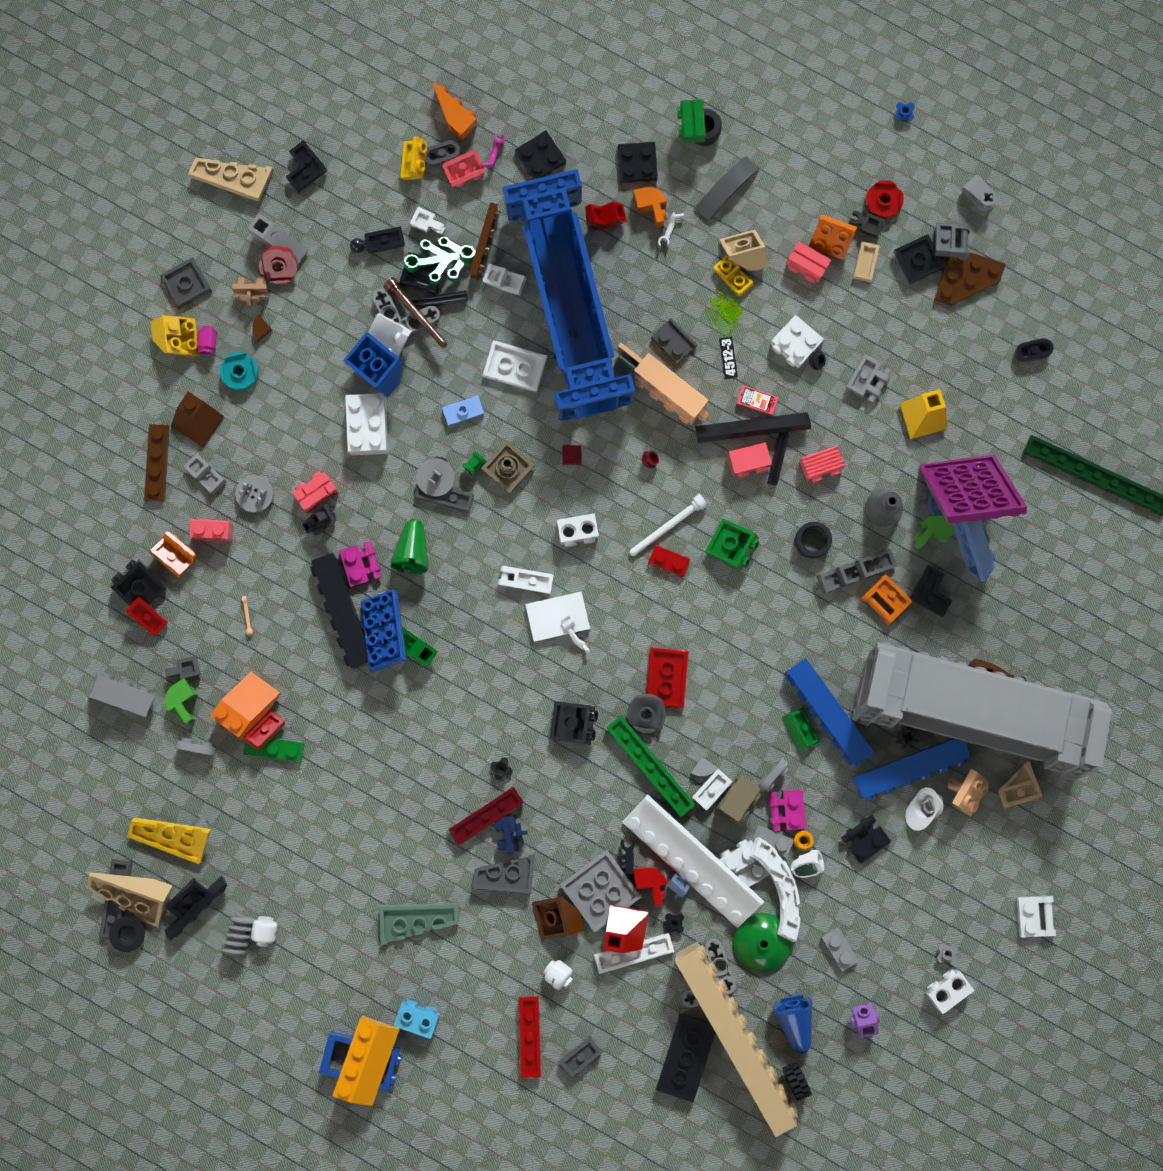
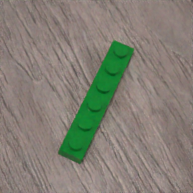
M621 715L606 727L680 817L695 806V803Z

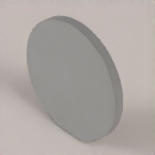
M432 458L420 465L416 480L419 488L425 494L442 496L452 488L455 475L448 462L439 458Z

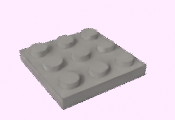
M607 849L560 884L594 932L607 924L610 905L628 908L641 898V895Z

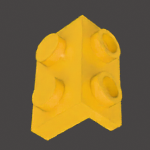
M414 136L412 141H404L400 174V178L403 180L423 178L427 142L418 136Z

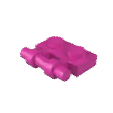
M371 541L363 543L365 550L360 552L358 545L339 551L351 588L368 583V574L373 573L374 580L382 578L380 573L381 567L380 564H377L375 548H372ZM362 558H368L370 567L365 568Z
M803 790L782 791L783 799H778L777 792H769L770 800H768V803L771 806L772 814L770 824L773 825V831H781L780 823H785L786 830L806 829ZM778 805H784L785 816L779 817Z

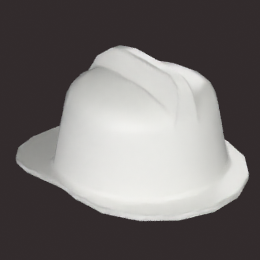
M925 787L921 789L906 810L905 817L908 826L917 831L929 826L933 819L939 817L943 811V797L937 795L936 791L932 788Z

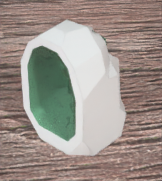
M811 850L809 853L800 855L790 865L791 872L800 878L816 876L824 872L822 854L819 850Z

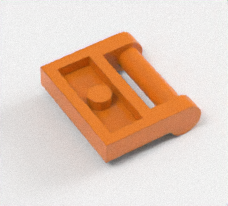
M886 574L860 598L864 603L867 602L884 619L883 622L887 626L913 602ZM874 593L894 611L892 614H889L872 597Z

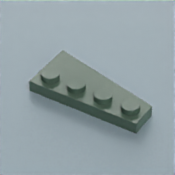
M458 903L380 905L381 945L459 924Z

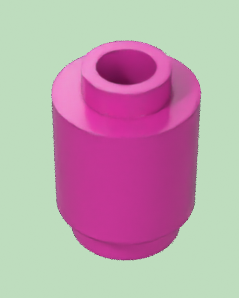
M202 326L201 329H198V353L205 355L214 354L217 341V331L213 330L214 327Z

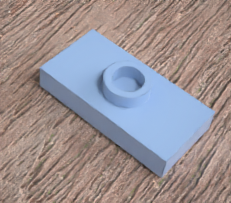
M478 396L442 407L448 426L484 415Z

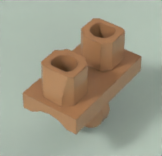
M237 278L236 284H232L235 300L247 302L248 307H252L253 302L269 300L265 278H256L254 284H248L246 278Z

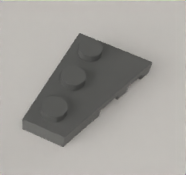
M535 855L474 869L473 889L531 894Z

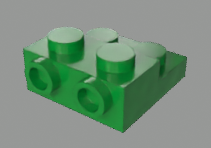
M722 519L705 552L723 561L725 564L742 571L743 567L746 568L751 560L749 556L752 550H757L760 541L756 533L726 519Z

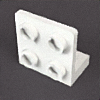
M380 313L376 315L368 333L398 357L412 332Z

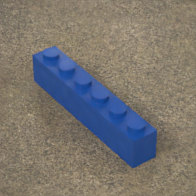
M806 658L785 672L787 682L791 687L795 686L799 691L797 692L798 697L802 702H807L810 707L808 711L814 718L817 717L820 720L821 724L819 726L825 734L829 733L833 738L831 740L832 744L837 750L841 749L844 754L842 758L848 765L856 767L874 754L872 748Z
M953 738L852 776L860 799L866 798V801L877 798V793L884 791V794L893 792L895 787L901 784L902 787L913 784L914 779L920 778V780L932 777L930 773L938 771V773L950 770L948 766L956 764V767L967 763V759L972 757L966 742Z

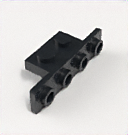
M220 876L208 889L193 878L165 905L166 909L177 917L165 930L167 939L171 941L174 937H178L189 923L195 921L197 915L203 909H207L217 896L223 894L227 887L224 877Z

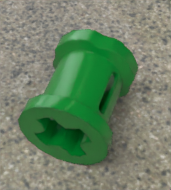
M474 451L473 456L467 463H463L462 467L475 476L476 471L487 461Z

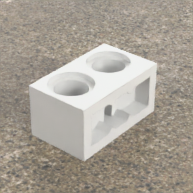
M595 513L557 520L561 545L565 544V547L576 546V542L584 541V544L596 542L595 539L599 538ZM590 525L593 528L592 533L585 534L582 531L583 526ZM571 528L574 531V535L572 537H565L563 531Z
M957 969L947 971L941 981L931 983L927 987L929 990L925 992L937 1010L942 1014L974 991L963 974ZM955 979L960 980V986L957 989L952 987V982ZM944 991V999L938 1001L936 998L937 993Z

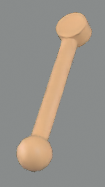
M242 596L247 625L246 634L251 636L253 630L250 625L247 596Z

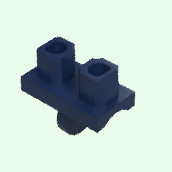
M515 816L503 817L502 820L495 822V830L497 832L504 831L505 839L497 841L498 850L507 851V853L519 851V843H523L522 835L528 834L527 830L522 831L521 823L516 824Z

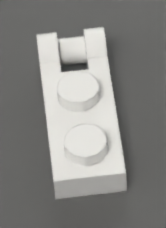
M501 566L500 572L502 574L501 579L498 580V585L551 594L553 574ZM509 574H515L514 581L508 580Z

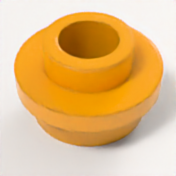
M800 831L794 837V844L800 850H808L813 845V836L807 831ZM802 837L807 839L805 844L800 843Z

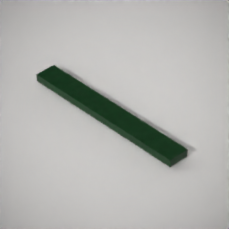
M1030 435L1022 453L1159 516H1163L1162 494Z

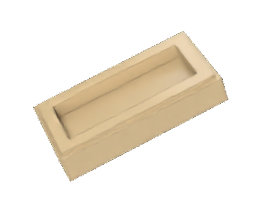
M861 242L852 279L872 282L880 248L879 245Z

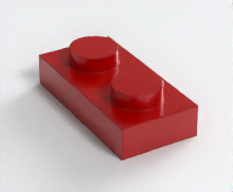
M655 545L648 563L684 577L690 558Z
M139 596L125 610L127 614L153 636H156L168 623L164 617Z
M269 711L244 736V741L259 751L285 725V721L272 711Z

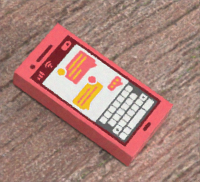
M742 385L736 404L772 416L778 397Z

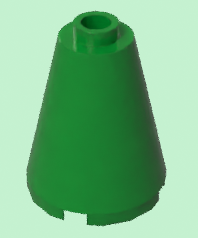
M410 519L409 522L405 523L391 559L390 567L393 570L404 573V570H410V574H423L427 572L429 563L425 530L421 521Z

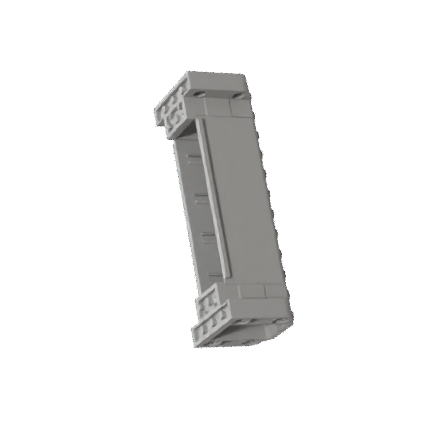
M884 641L877 642L869 651L861 673L851 719L852 722L866 726L874 723L893 728L898 723L1022 757L1045 761L1044 769L1059 772V777L1078 781L1102 768L1112 711L1108 707V703L1102 702L1100 698L1083 697L1078 692H1064L1059 687H1045L1040 682H1026L1021 677H1007L1002 672H988L983 667H969L964 662H950L945 657H931L926 652H912L907 647H893L890 643Z

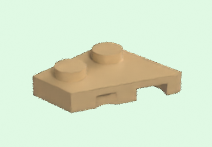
M1030 761L1026 762L998 790L1004 809L1043 797Z

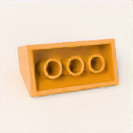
M362 1016L358 1022L332 1096L350 1103L373 1106L400 1029Z

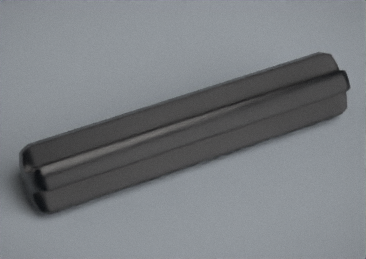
M466 291L412 299V303L417 309L468 301Z
M789 432L779 433L767 481L769 485L776 486L778 484L790 435Z

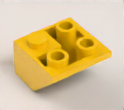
M162 315L150 321L152 340L164 353L199 356L195 318Z
M940 389L921 394L900 403L910 440L947 430L946 406Z

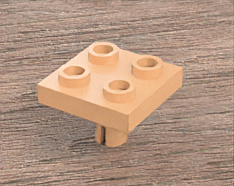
M972 769L964 782L953 777L950 780L953 784L948 783V789L957 792L952 803L970 817L977 811L980 799L987 793L989 788V782Z

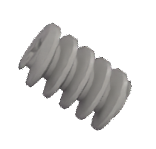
M234 913L237 916L230 918L234 925H228L232 933H225L230 940L223 941L227 948H221V951L232 956L242 957L240 954L246 953L243 947L249 944L245 939L250 938V934L246 931H252V926L249 924L253 923L255 919L247 915Z

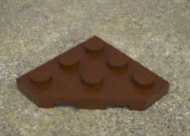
M970 252V257L967 260H960L958 257H948L934 300L952 306L990 286H994L1000 282L1006 264Z

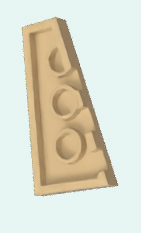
M195 158L188 175L190 178L259 202L272 175L273 167L266 166L264 168L253 164L247 166L238 165L236 162L221 163L219 160Z

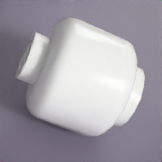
M259 916L252 923L250 938L256 942L257 946L267 947L268 943H273L276 940L278 925L272 917Z
M561 960L551 961L543 972L545 974V981L556 990H560L563 987L568 988L573 981L571 978L573 974L572 969Z

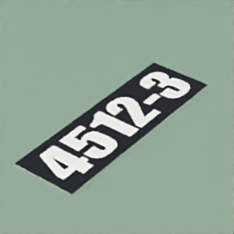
M732 337L719 338L725 379L738 377Z

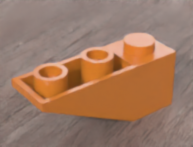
M434 83V91L448 129L463 141L477 126L476 115L470 109L466 110L458 98H452L449 95V91L443 85L439 86L437 83Z

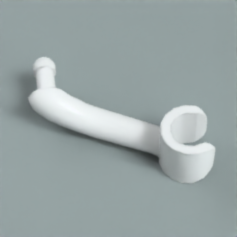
M672 213L665 235L658 240L659 248H661L660 242L665 241L667 247H669V238L675 225V218H684L683 213Z
M570 616L562 619L561 623L568 631L573 642L582 650H585L586 653H590L589 648H587L588 645L581 641L574 633L572 626L575 623Z

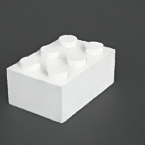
M382 393L345 395L348 453L351 456L388 454L385 395Z

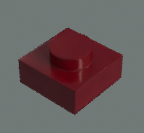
M562 445L563 465H582L581 445Z

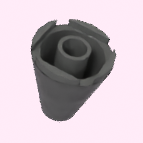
M888 489L874 491L865 503L867 518L879 527H888L895 524L903 513L901 497Z

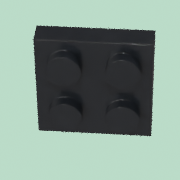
M546 130L515 149L516 155L533 180L545 177L566 163L565 157Z
M655 142L618 144L620 183L658 180Z
M929 234L893 251L909 284L915 283L945 268L940 256H935V246Z

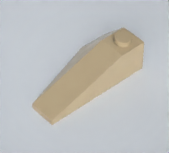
M90 872L87 889L106 901L112 900L119 904V909L122 911L127 909L135 914L134 918L158 928L166 909L165 905L170 899L172 885L149 878Z

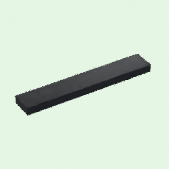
M808 412L700 425L695 426L698 443L807 430L811 429V421Z

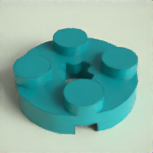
M234 352L227 355L219 369L222 381L230 389L237 391L246 390L256 384L259 375L256 361L243 352ZM237 367L244 369L241 376L234 374V371H237Z

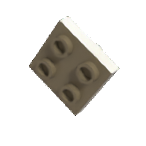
M506 440L481 469L510 494L535 467V464Z

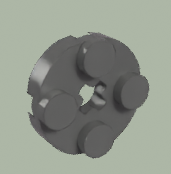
M637 695L628 706L627 717L633 728L637 731L651 733L664 724L666 708L663 700L655 695ZM645 709H649V712H652V715H648V718L644 717V714L641 713Z

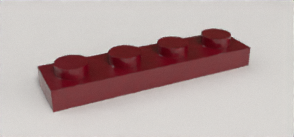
M513 786L448 830L457 844L461 845L522 805L524 801Z

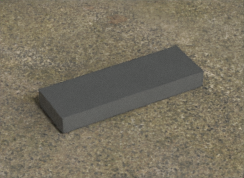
M417 485L414 498L470 513L474 494L451 488L449 492L442 496H430L425 494Z

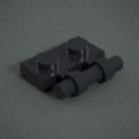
M873 815L860 820L857 826L853 829L849 828L846 834L841 837L844 843L852 840L854 844L848 849L859 864H862L892 842L881 826H877L875 829L871 827V824L876 822ZM866 830L868 834L859 840L857 835Z

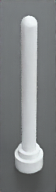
M700 494L695 496L690 506L633 547L629 552L630 555H637L694 511L705 509L708 505Z

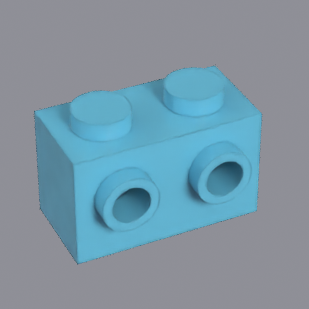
M407 999V1002L403 1001L401 1003L394 1027L431 1039L440 1013H437V1009L426 1006L423 1008L418 1006V1002Z

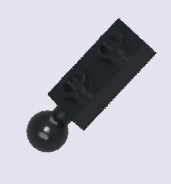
M401 226L365 233V240L355 238L350 242V249L354 253H361L364 248H367L370 254L405 246Z

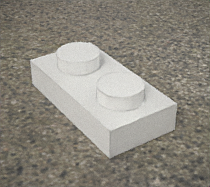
M717 769L692 798L705 810H708L733 781Z

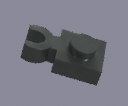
M853 211L852 215L856 216L858 220L853 221L850 219L848 224L861 226L859 232L877 238L885 219L868 212L863 217L859 211Z

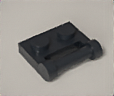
M408 252V255H416L419 259L428 258L426 256ZM439 264L419 267L414 272H409L404 267L399 281L400 285H408L436 295L439 284L433 285L408 278V275L411 273L429 278L430 273L434 272Z

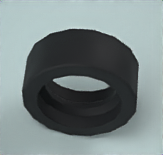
M820 522L804 524L795 536L797 551L809 559H817L825 555L832 544V534L829 528ZM810 529L819 530L824 536V545L818 551L807 550L802 543L803 534Z

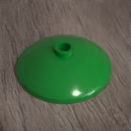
M755 913L736 928L733 936L734 952L738 960L748 969L756 972H770L779 968L787 960L792 942L777 934L780 923L778 917L768 913ZM766 940L767 946L761 947V941Z

